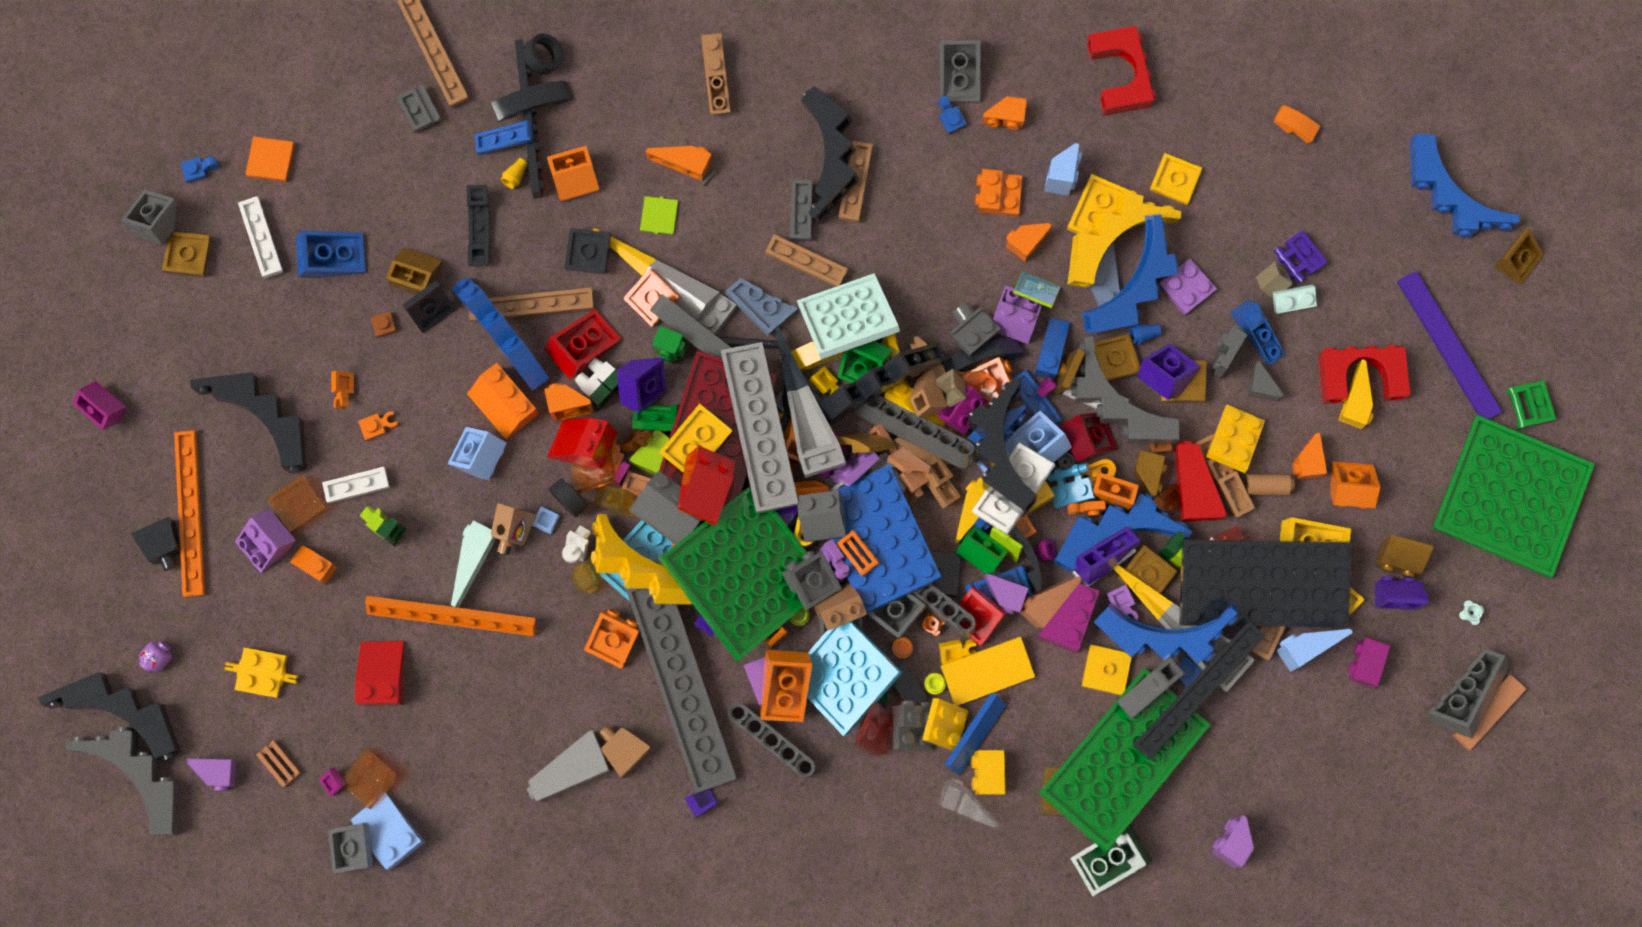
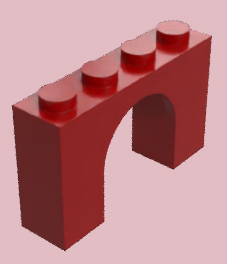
M1136 26L1093 33L1088 36L1087 45L1091 60L1113 56L1121 57L1132 65L1135 73V79L1128 85L1102 90L1100 101L1104 116L1150 108L1156 99L1155 90L1150 85L1151 72L1149 69H1146L1145 65L1147 62L1146 52L1142 51L1141 48L1142 35L1140 32L1138 33Z
M1388 345L1385 348L1367 346L1365 349H1357V347L1352 346L1346 347L1344 350L1330 347L1325 348L1318 355L1323 404L1344 403L1348 399L1346 372L1349 365L1361 360H1365L1366 363L1371 364L1379 371L1383 382L1384 401L1406 400L1410 396L1405 347Z

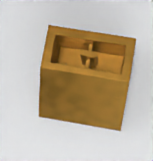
M403 248L393 259L385 279L390 286L417 295L436 281L443 260Z

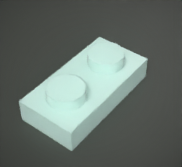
M1308 285L1273 292L1275 313L1316 307L1315 286Z

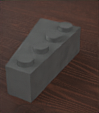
M1484 649L1468 667V671L1462 678L1459 677L1454 683L1455 686L1448 694L1445 693L1440 699V703L1428 712L1432 724L1473 739L1509 668L1506 656Z

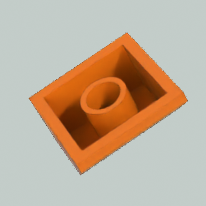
M555 383L550 385L549 388L544 389L549 413L554 422L595 414L590 399L565 384Z
M1332 461L1330 495L1333 505L1339 507H1359L1362 509L1376 508L1380 484L1374 465Z

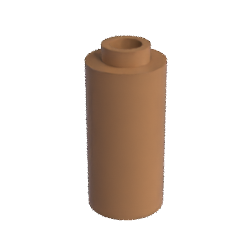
M1247 474L1245 489L1248 495L1289 496L1290 492L1294 491V479H1291L1290 475Z

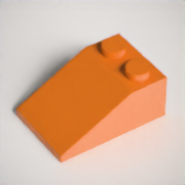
M766 650L762 681L761 720L803 722L812 670V661L809 653Z

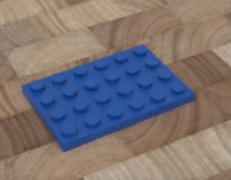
M890 464L856 480L850 486L837 489L844 496L847 535L854 530L880 563L863 577L837 543L843 538L833 539L844 555L842 558L843 562L849 566L847 577L852 588H855L860 595L867 614L942 579ZM852 537L850 540L869 564L873 562L855 538ZM847 542L844 543L843 545L846 547V549L850 552V554L857 561L860 567L864 569L866 566L863 564V562L859 559V557L852 550Z

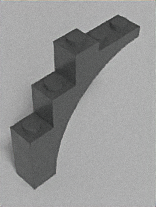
M1084 337L1082 344H1079V349L1085 352L1082 364L1079 366V376L1083 377H1077L1075 384L1071 385V396H1075V403H1100L1097 404L1096 409L1097 417H1100V423H1125V425H1122V437H1126V444H1176L1179 441V419L1165 418L1147 413L1131 405L1121 397L1108 383L1100 369L1095 354L1093 337Z
M117 727V731H109V737L97 736L95 740L87 741V737H73V741H66L65 750L98 755L114 763L128 775L137 786L144 800L149 818L150 835H178L179 783L172 781V778H159V782H157L158 759L151 756V752H139L137 756V732L131 731V727Z

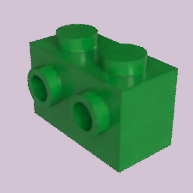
M659 326L652 343L655 354L660 355L664 361L672 363L673 361L678 362L680 357L684 358L687 351L683 334Z
M974 526L966 535L956 553L982 572L992 575L1009 550Z

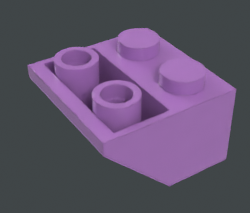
M1005 285L993 317V321L1000 327L998 334L1028 344L1042 304L1013 293L1014 288Z
M268 509L249 519L235 543L259 572L262 573L285 555L296 540L274 513Z
M1241 815L1233 819L1230 818L1223 828L1226 832L1222 837L1219 836L1212 845L1214 848L1212 854L1232 868L1243 867L1254 849L1247 817Z

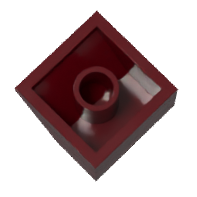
M1096 412L1080 414L1061 424L1063 432L1072 446L1070 448L1071 454L1076 463L1089 461L1118 450L1108 423H1100V417H1097Z

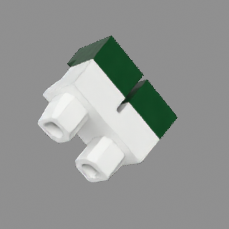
M594 358L588 365V368L594 374L588 378L582 372L575 378V382L580 387L582 394L590 399L600 410L612 398V394L614 395L619 390L618 378L615 368L606 361L602 363Z

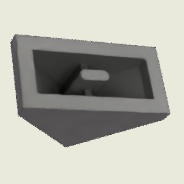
M1259 361L1252 368L1248 396L1277 402L1284 394Z

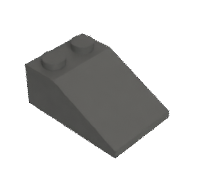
M940 39V98L947 95L950 102L980 101V39Z

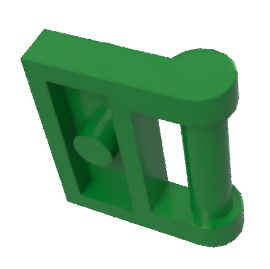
M1544 380L1511 387L1506 390L1513 403L1518 420L1516 423L1518 429L1556 420ZM1524 392L1531 419H1526L1519 393Z
M649 405L640 413L634 411L632 429L672 431L678 412V405Z

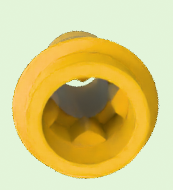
M519 158L502 173V183L510 189L518 187L525 170L529 166L528 163Z

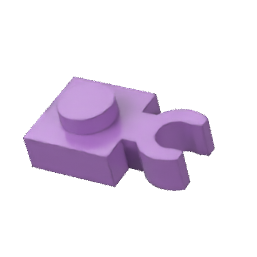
M1126 584L1107 593L1110 602L1120 611L1122 610L1126 615L1133 614L1134 618L1138 619L1137 612L1130 608L1135 602Z

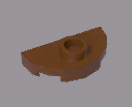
M1176 483L1169 485L1153 500L1157 507L1164 512H1170L1179 506L1180 501H1177L1176 495L1179 493Z

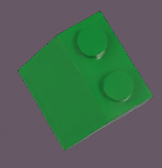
M872 341L843 352L837 377L849 383L855 382L868 370L883 366L890 361L893 349Z

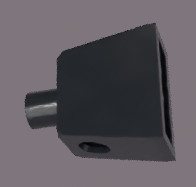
M166 517L131 533L133 539L150 563L155 565L161 562L164 571H169L176 567L173 556L180 553V542L176 524L172 518Z

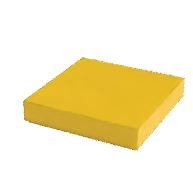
M1165 153L1150 191L1188 205L1202 168Z

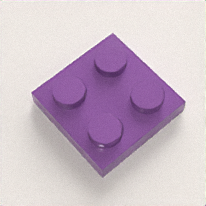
M1188 259L1177 268L1178 274L1167 276L1158 284L1184 315H1187L1217 290L1191 259Z
M851 451L848 454L849 458L845 460L846 465L835 468L829 476L836 483L850 486L880 458L875 452L853 453Z

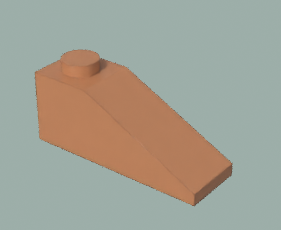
M1070 577L1031 596H1027L1019 613L1036 628H1044L1082 581V578Z

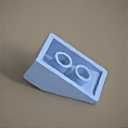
M1351 629L1304 633L1298 637L1293 634L1280 642L1281 648L1276 651L1291 672L1353 632Z
M386 792L351 819L354 825L368 823L371 851L386 870L395 868L425 843Z

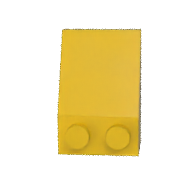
M1291 517L1282 520L1280 541H1350L1351 529Z

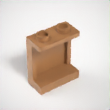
M850 582L840 585L842 589L814 605L818 618L820 615L828 631L867 614L860 595L855 588H852Z

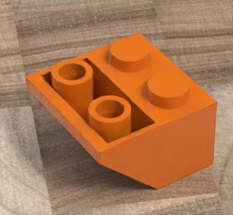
M587 146L547 157L560 202L600 191Z

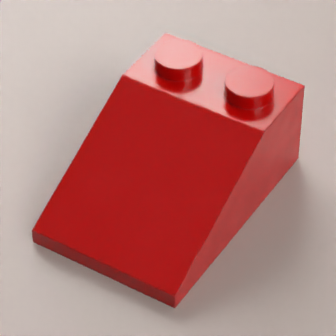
M594 309L551 336L544 351L571 380L584 372L594 358H601L622 339L597 310Z
M595 418L563 420L547 457L602 470L617 432L608 421Z
M698 445L686 456L678 510L716 525L733 480L736 461Z
M404 641L361 642L355 680V704L359 706L403 705Z

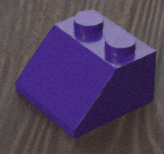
M1169 343L1143 358L1137 377L1161 396L1170 400L1185 389L1201 366Z
M663 358L630 360L617 370L620 404L638 413L667 392Z
M1381 577V580L1375 583V608L1418 610L1429 604L1423 582H1415V578H1403L1402 581H1394V577Z

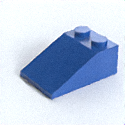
M301 231L296 237L298 277L321 278L366 273L363 233Z

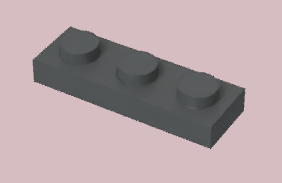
M792 180L790 241H811V216L808 212L812 207V180Z

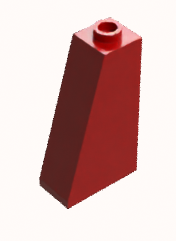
M1192 441L1180 442L1174 448L1181 522L1223 520L1226 517V511L1199 444H1192Z

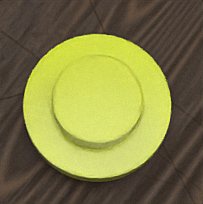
M938 673L928 675L924 683L925 689L933 695L942 693L946 687L945 678Z

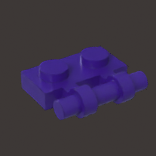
M1303 230L1286 241L1285 245L1289 250L1285 252L1281 246L1274 250L1278 256L1277 260L1286 266L1291 278H1295L1298 283L1305 279L1301 273L1303 270L1310 276L1328 263ZM1294 255L1300 263L1298 266H1295L1292 262L1291 256Z

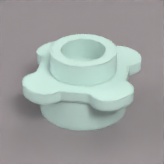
M1468 600L1464 602V609L1460 612L1459 616L1462 620H1468L1472 625H1477L1480 622L1479 618L1484 613V608Z

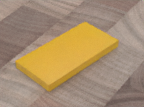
M1020 636L940 665L953 704L956 706L1035 677Z

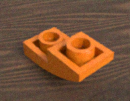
M1285 105L1281 106L1273 121L1286 133L1294 132L1307 144L1313 141L1320 127L1309 117Z

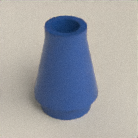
M1136 324L1130 327L1129 334L1132 343L1139 345L1161 336L1159 324Z

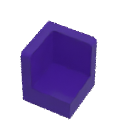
M710 789L684 798L696 818L718 805Z

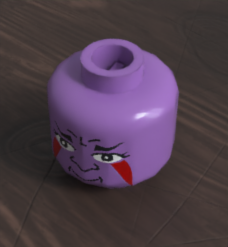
M164 641L149 642L139 654L140 666L150 673L162 671L172 659V654L169 651L171 649L170 646Z

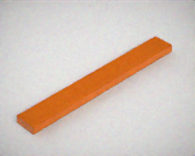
M197 431L174 432L182 595L184 598L205 596Z
M367 596L365 600L368 615L533 637L536 634V618L373 596Z

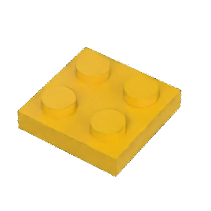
M933 698L922 740L953 751L962 737L968 710L941 699Z

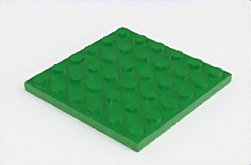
M1476 415L1432 529L1551 579L1554 576L1595 464Z
M750 486L722 508L716 525L706 521L658 558L736 661L741 660L803 608L796 592L790 590L782 572L787 570L785 566L790 562L796 560L799 563L802 561V555L807 552L775 510L756 514Z

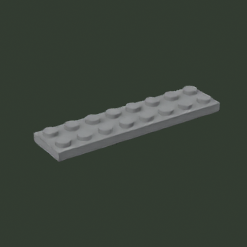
M759 342L721 350L756 514L798 505V499L763 344Z

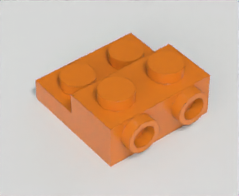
M982 169V173L977 175L976 186L980 187V194L976 193L975 206H978V213L1019 216L1022 175L1003 174V171Z
M998 357L962 376L966 385L973 387L988 401L985 405L988 408L990 401L994 397L998 398L1001 394L1004 384L1012 381L1009 373L1012 372V368L1008 360L1004 361L1003 358Z
M611 608L608 611L603 610L597 619L584 651L622 669L641 633L637 621L632 618H627L626 620L620 617V612Z

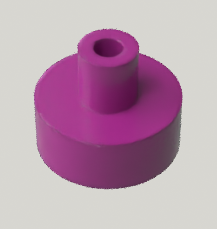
M1051 539L1041 540L1038 548L1034 549V553L1036 556H1040L1043 561H1049L1055 558L1056 548Z

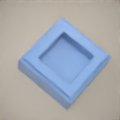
M541 506L532 526L551 535L560 515Z

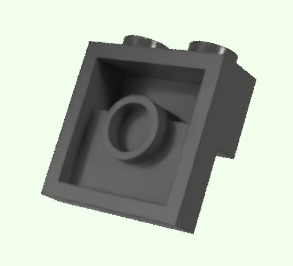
M1233 325L1229 332L1225 330L1215 345L1218 348L1215 354L1219 357L1212 368L1216 369L1213 376L1218 379L1225 373L1247 336L1241 327Z
M812 550L802 555V561L799 563L796 560L790 562L785 566L787 570L782 572L790 590L796 592L805 610L842 589L822 551L814 553Z
M902 701L901 705L893 706V750L932 751V743L922 740L931 702H919L918 706H914V701Z
M368 823L328 830L333 874L373 867Z

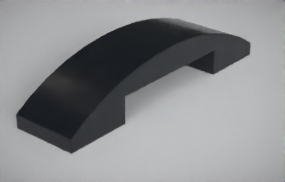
M553 81L510 93L491 102L490 105L497 121L501 122L517 117L518 113L552 103L558 105L571 101L573 97L566 81Z
M467 185L469 224L468 266H489L490 210L488 185Z
M1011 337L995 338L988 340L970 357L963 349L956 351L947 357L948 361L942 364L946 373L954 369L961 376L967 374V368L987 363L998 357H1004L1005 361H1010L1025 356V352L1018 340Z
M1014 525L1009 534L1014 532L1019 543L1023 546V550L1034 568L1027 572V575L1036 591L1039 592L1041 591V573L1038 560L1027 538Z

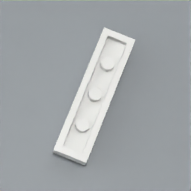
M256 196L239 202L238 205L262 277L265 279L283 273L284 271L260 199Z

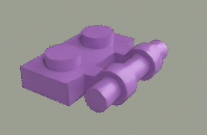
M833 539L823 545L819 552L822 551L840 584L849 574V566L843 562L842 558L844 555Z

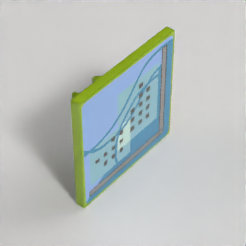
M1022 272L1013 293L1052 308L1061 286Z

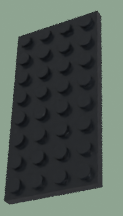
M1182 539L1179 625L1199 626L1218 618L1234 603L1239 608V611L1236 614L1238 616L1237 620L1231 626H1245L1250 621L1254 626L1348 627L1352 542Z

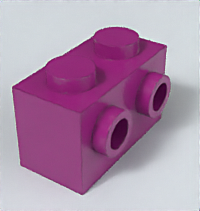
M97 381L78 389L73 401V405L101 430L120 422L126 409L124 404Z
M966 384V399L952 407L948 406L937 416L951 430L963 435L970 429L968 425V415L974 408L977 409L981 404L985 406L988 402L977 390Z
M1367 637L1361 639L1360 642L1357 641L1353 651L1356 654L1354 662H1350L1347 673L1350 674L1348 680L1372 689L1377 687L1390 646Z

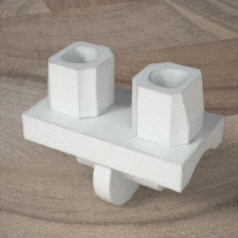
M579 526L575 533L571 530L569 531L566 545L562 551V557L565 561L569 563H574L578 560L584 561L589 545L588 537L591 533L589 530Z

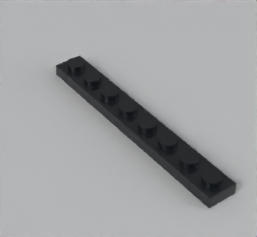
M523 39L515 40L520 90L533 86L532 83L529 84L532 70L524 58L523 49L525 45ZM536 108L523 112V120L530 121L532 125L533 142L526 143L531 192L534 199L542 198L541 191H545L543 178L540 179L539 172L543 171L542 161L537 158V153L541 152L539 140H535V134L538 133L537 121H533Z
M1249 621L1133 744V747L1150 761L1265 638V634Z

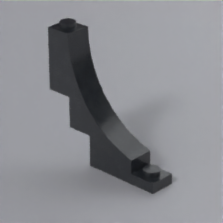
M813 86L804 93L801 102L804 108L818 122L824 140V165L819 183L815 189V193L820 201L815 202L808 212L811 218L819 225L860 179L856 172L845 164L856 152L853 143L842 135L853 122L850 115L817 87Z
M939 342L900 352L885 365L868 370L855 382L841 385L818 405L829 426L834 425L874 397L902 382L923 374L931 367L944 364L948 361V358Z
M253 372L190 380L191 388L198 392V394L206 395L212 391V396L217 401L239 406L259 418L267 427L276 443L281 467L285 471H288V473H299L301 469H307L303 420L299 415L282 417L281 400L276 394L259 396L258 377Z
M97 672L38 697L40 705L49 707V709L61 706L63 701L65 708L97 709L110 712L122 718L144 738L155 759L166 762L176 757L175 754L181 752L164 705L157 702L141 708L135 689L130 687L112 693L107 676L104 673Z

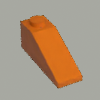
M704 147L647 148L645 151L647 159L700 181H703L712 162L710 151Z

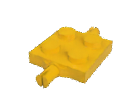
M244 648L239 664L228 661L225 664L233 667H225V671L237 672L235 690L278 698L284 682L294 684L298 682V680L290 679H298V675L286 673L285 666L288 657L286 655Z

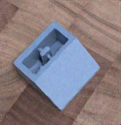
M1073 144L1051 160L1044 192L1068 196L1070 190H1074L1079 174L1077 169L1082 152L1078 151L1079 144Z

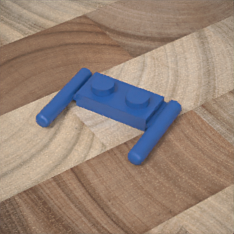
M1024 565L993 575L1028 588L1026 597L1034 594ZM985 579L965 585L967 593L971 587L975 586L989 599H994Z

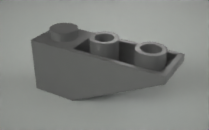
M1169 657L1117 703L1132 719L1184 673Z

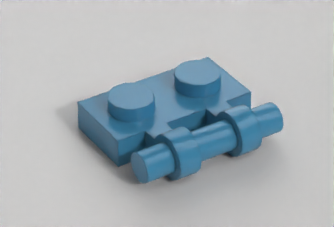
M1078 463L1064 470L1060 468L1054 470V473L1049 474V482L1057 480L1058 486L1051 488L1055 495L1053 502L1056 509L1066 507L1068 504L1096 499V495L1092 493L1094 489L1092 478L1083 477V473L1089 471L1087 463L1082 465ZM1066 477H1075L1074 482L1066 483Z

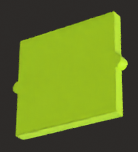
M645 196L640 231L653 232L655 235L659 233L673 235L678 200L664 199L662 196L660 198Z
M993 527L990 537L1009 550L1006 556L1017 563L1023 546L1010 538L1009 535Z

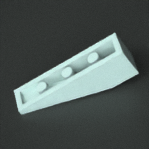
M472 521L471 525L468 524L463 532L464 538L451 605L456 608L460 607L497 539L491 537V529L475 521Z

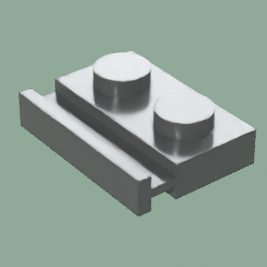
M423 84L396 97L415 134L432 126L437 121H442Z
M979 307L954 328L949 336L953 337L956 340L955 342L970 357L1000 331V327Z

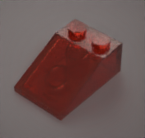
M872 702L853 747L874 757H877L878 753L883 754L887 745L884 739L887 733L891 734L893 731V715L877 703Z

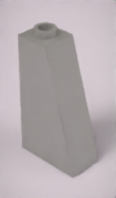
M594 731L587 732L528 781L530 786L527 787V791L531 800L535 799L539 803L610 772Z

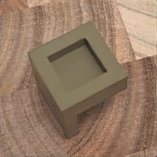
M1275 261L1256 277L1260 290L1272 298L1273 292L1286 290L1292 285L1288 271Z
M954 369L936 378V385L946 394V401L949 407L966 399L965 381Z

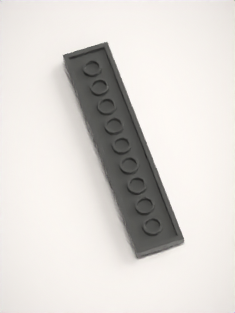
M627 589L626 591L695 793L737 779L677 604H655L649 589Z

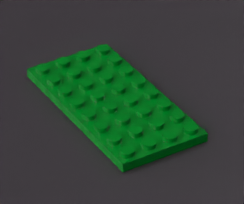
M1145 668L1038 793L1104 852L1109 850L1210 726L1205 719L1195 712L1150 761L1133 747V744L1178 697L1167 688L1131 719L1117 702L1150 674Z

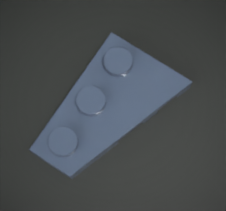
M1114 242L1109 245L1103 254L1096 271L1094 284L1089 287L1098 306L1111 300L1120 292Z
M742 278L725 292L767 336L776 330V326L780 327L798 310L797 307L789 306L782 302L780 298L768 295L763 292V289Z

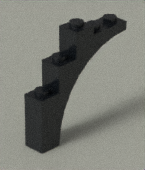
M1013 378L1010 383L1006 382L1004 384L1001 394L998 398L994 397L990 401L988 408L981 404L977 409L974 408L968 415L969 428L983 437L975 445V457L991 468L987 469L982 476V488L1024 517L1035 504L1037 494L1024 484L1014 471L1004 444L1006 417L1011 404L1021 391V382Z

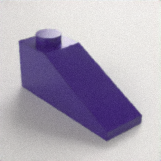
M1125 527L1078 555L1075 572L1087 585H1090L1105 576L1140 543V540L1128 527Z

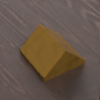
M1529 228L1524 229L1495 265L1496 269L1518 285H1522L1544 255Z

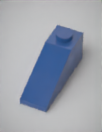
M1049 318L1035 376L1042 378L1051 377L1055 380L1070 322Z

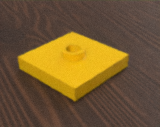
M1090 644L1081 687L1121 696L1126 688L1131 657L1126 652Z

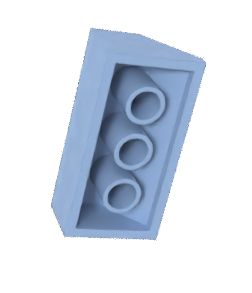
M1041 411L1018 428L1007 441L1004 440L1008 458L1019 442L1052 463L1072 448L1065 433ZM981 461L976 463L983 473L987 469H991Z

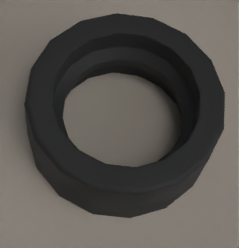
M546 33L534 36L525 44L523 49L527 65L536 73L543 75L554 71L562 64L564 59V51L559 41ZM536 44L543 45L548 49L552 56L551 64L545 63L538 57L535 50Z
M562 478L549 488V491L557 501L575 518L588 507L577 492Z

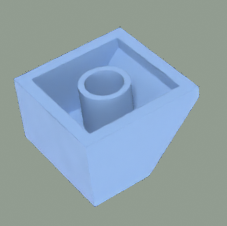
M466 427L448 464L475 477L489 480L495 471L499 458L504 453L507 443L487 431Z

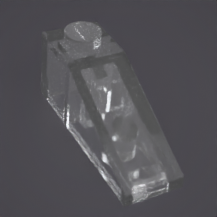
M954 778L951 781H945L936 804L937 806L995 830L999 828L1000 825L968 788L963 787V782Z

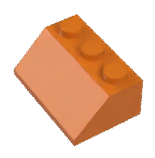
M497 362L479 376L467 393L506 441L539 415L536 408Z

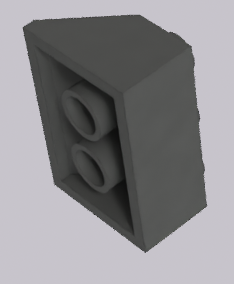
M659 470L647 483L629 510L674 544H677L703 522L699 518L678 510L681 486Z

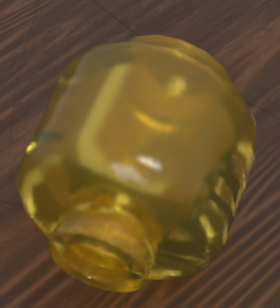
M586 561L572 569L571 579L578 592L586 591L587 594H590L599 589L598 584L601 583L602 577L597 573L595 564H588Z

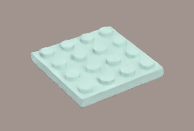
M875 274L797 300L820 359L900 332L898 323Z

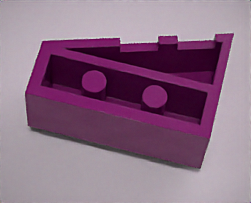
M1079 584L1036 639L1076 654L1083 640L1099 590Z

